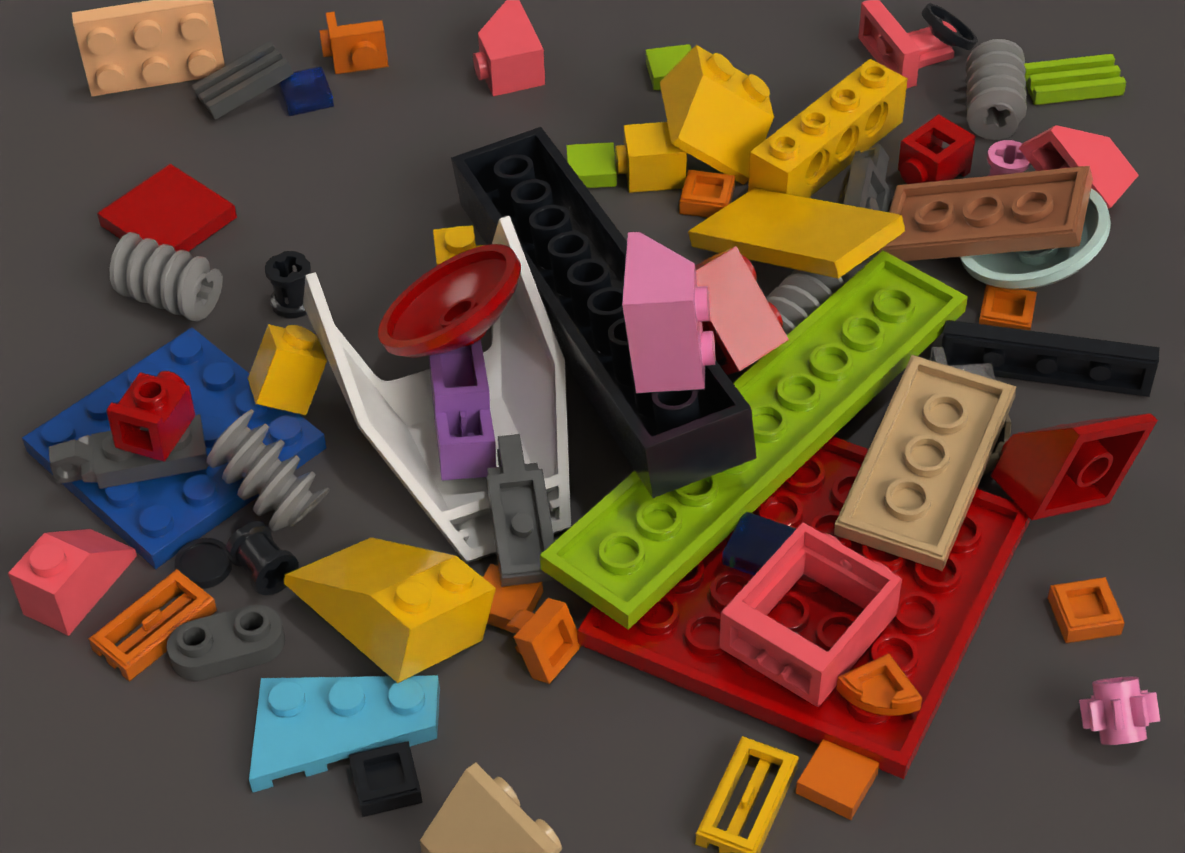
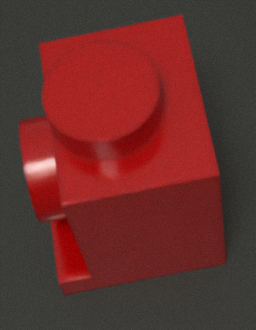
M940 114L936 115L901 140L898 170L903 180L907 184L952 180L959 174L965 177L971 172L976 136ZM943 141L949 144L945 149L942 148Z
M161 371L157 376L140 372L119 403L111 402L106 409L115 448L163 462L166 461L195 417L190 386L186 385L180 376L170 371ZM140 428H147L149 432L140 430Z

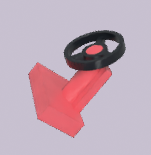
M880 0L861 2L858 39L879 64L908 78L906 89L917 86L919 68L953 59L955 51L951 46L972 50L978 42L977 37L968 26L938 5L928 3L921 12L930 27L907 33Z

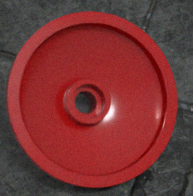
M490 244L467 250L437 265L413 282L388 308L378 328L380 342L389 353L410 358L447 353L462 346L474 344L497 321L513 296L521 273L519 258L509 246Z

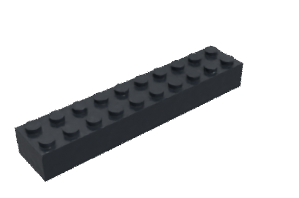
M542 127L451 157L461 206L487 245L493 242L499 219L510 216L565 359V365L652 498L757 458L751 407L716 360L715 365L705 366L704 389L636 393L622 306L627 241Z

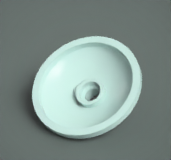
M1091 188L1079 247L960 257L961 262L967 272L975 279L999 288L1022 290L1054 284L1081 270L1102 249L1109 236L1111 226L1107 205L1104 199Z

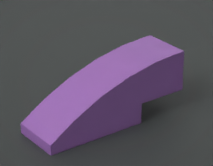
M480 339L469 346H462L447 353L428 356L442 481L487 477V468L496 467V445L490 412V393Z

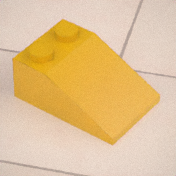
M373 537L285 574L284 584L397 683L483 641L496 590L492 584L456 555Z

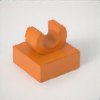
M547 598L535 613L528 610H519L506 625L509 632L516 633L514 636L517 644L515 647L516 651L522 655L532 679L547 684L554 680L582 647L578 643L577 628L567 604L562 601Z

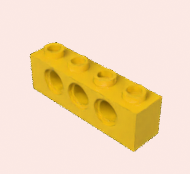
M872 59L867 60L750 151L748 192L753 188L806 198L811 197L851 164L855 152L870 149L903 122L908 78Z

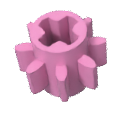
M1115 677L1092 682L1094 695H1091V698L1079 700L1083 729L1091 728V731H1099L1100 742L1104 745L1144 741L1147 739L1146 726H1149V723L1160 722L1157 693L1140 690L1138 677Z

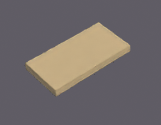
M911 355L835 522L834 535L943 571L1015 399L1016 386Z

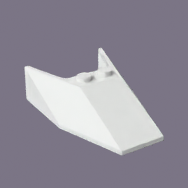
M510 216L499 219L492 244H502L513 249L521 262V273L513 296L500 317L491 326V347L483 352L490 393V412L495 436L496 467H499L497 449L499 448L498 436L520 434L524 463H537L538 468L543 469L554 535L571 527L565 359ZM316 272L305 275L303 306L360 431L466 564L497 554L486 487L487 477L441 480L430 369L392 381L378 378L335 326Z

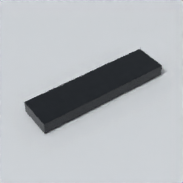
M948 320L944 326L939 363L974 374L1150 397L1159 363L1160 347Z

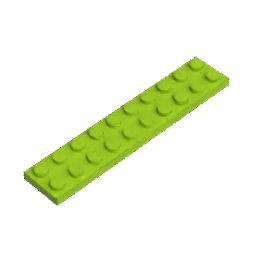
M882 250L787 335L789 339L787 342L759 359L733 383L752 410L756 459L652 498L637 473L633 471L540 554V569L629 630L906 368L911 355L919 356L944 332L946 321H956L966 311L968 296Z

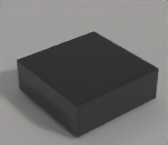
M409 741L349 755L362 817L423 803Z

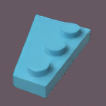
M438 675L411 676L399 683L390 676L261 678L249 774L252 793L274 787L272 782L274 779L301 771L305 772L306 777L328 771L327 764L349 758L351 754L409 741L410 746L437 739L440 697Z

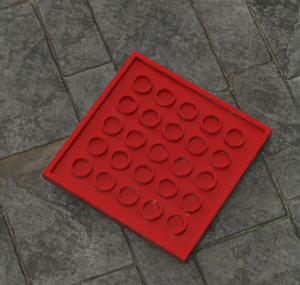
M833 436L629 630L595 606H592L577 630L578 643L583 647L817 744H820L824 739L879 762L880 770L904 779L1030 523V518L1015 502L977 489L943 571L834 535L835 522L869 449ZM803 522L821 533L830 534L836 537L844 546L871 561L884 564L892 573L902 578L896 616L849 671L890 654L921 695V708L916 712L905 715L888 716L874 714L850 703L838 692L836 687L822 704L816 707L719 648L721 612ZM803 574L767 616L828 652L864 609Z

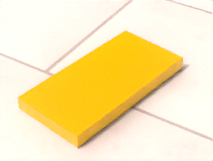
M753 188L690 229L688 234L691 246L698 249L720 253L737 246L741 255L749 260L839 279L899 237L905 231L903 217L900 214Z

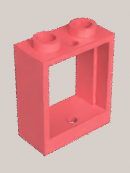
M803 522L721 612L719 648L814 706L819 707L837 686L838 676L847 673L896 616L902 578L892 573L884 564L865 558L844 546L836 537L827 533H821ZM803 574L864 609L828 652L767 616Z

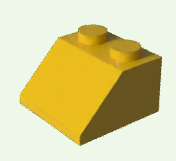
M695 45L660 81L671 144L724 174L735 175V180L744 185L749 180L750 151L766 139L774 119L769 98L770 90L758 76L754 74L748 76L733 67L730 61L719 53L711 54L700 46Z

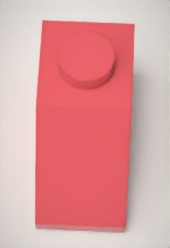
M506 0L478 32L479 52L473 53V63L477 78L479 80H486L493 96L545 85L544 49L520 0Z
M1055 125L1024 142L1019 147V150L1036 171L1090 166L1093 177L1091 188L1104 199L1108 209L1116 203L1139 176L1111 138Z
M92 529L43 533L8 572L23 615L69 636L137 557V553L134 548Z

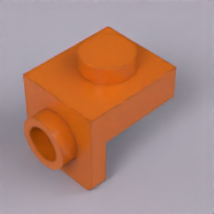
M326 12L328 29L319 30L323 57L332 56L335 74L389 67L382 20L337 26L335 12Z

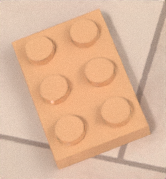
M148 0L72 12L73 26L91 97L204 79L225 67L213 0Z

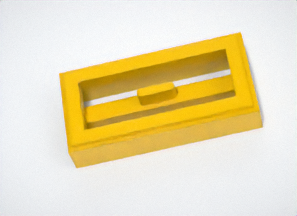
M742 736L696 832L695 845L707 849L709 844L719 847V853H760L798 769L799 756ZM750 756L760 758L727 831L717 828ZM773 763L779 765V771L748 839L740 837Z

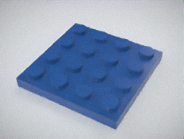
M193 327L22 437L26 451L53 475L50 467L49 446L73 439L78 440L86 435L91 436V434L111 431L106 409L111 402L119 403L138 374L142 372L157 376L161 371H170L180 376L186 385L190 386L195 415L200 414L203 424L207 456L219 436L235 420L251 409L255 412L247 427L251 430L266 423L270 428L263 443L269 445L282 439L285 445L278 458L282 462L297 455L300 461L296 470L327 448L324 433L300 414L255 404L248 381L249 373ZM228 463L216 468L209 466L203 470L99 489L98 482L78 480L62 483L155 569L177 555L184 545L201 538L259 496L258 494L243 500L237 495L244 478L227 484L222 479V475Z

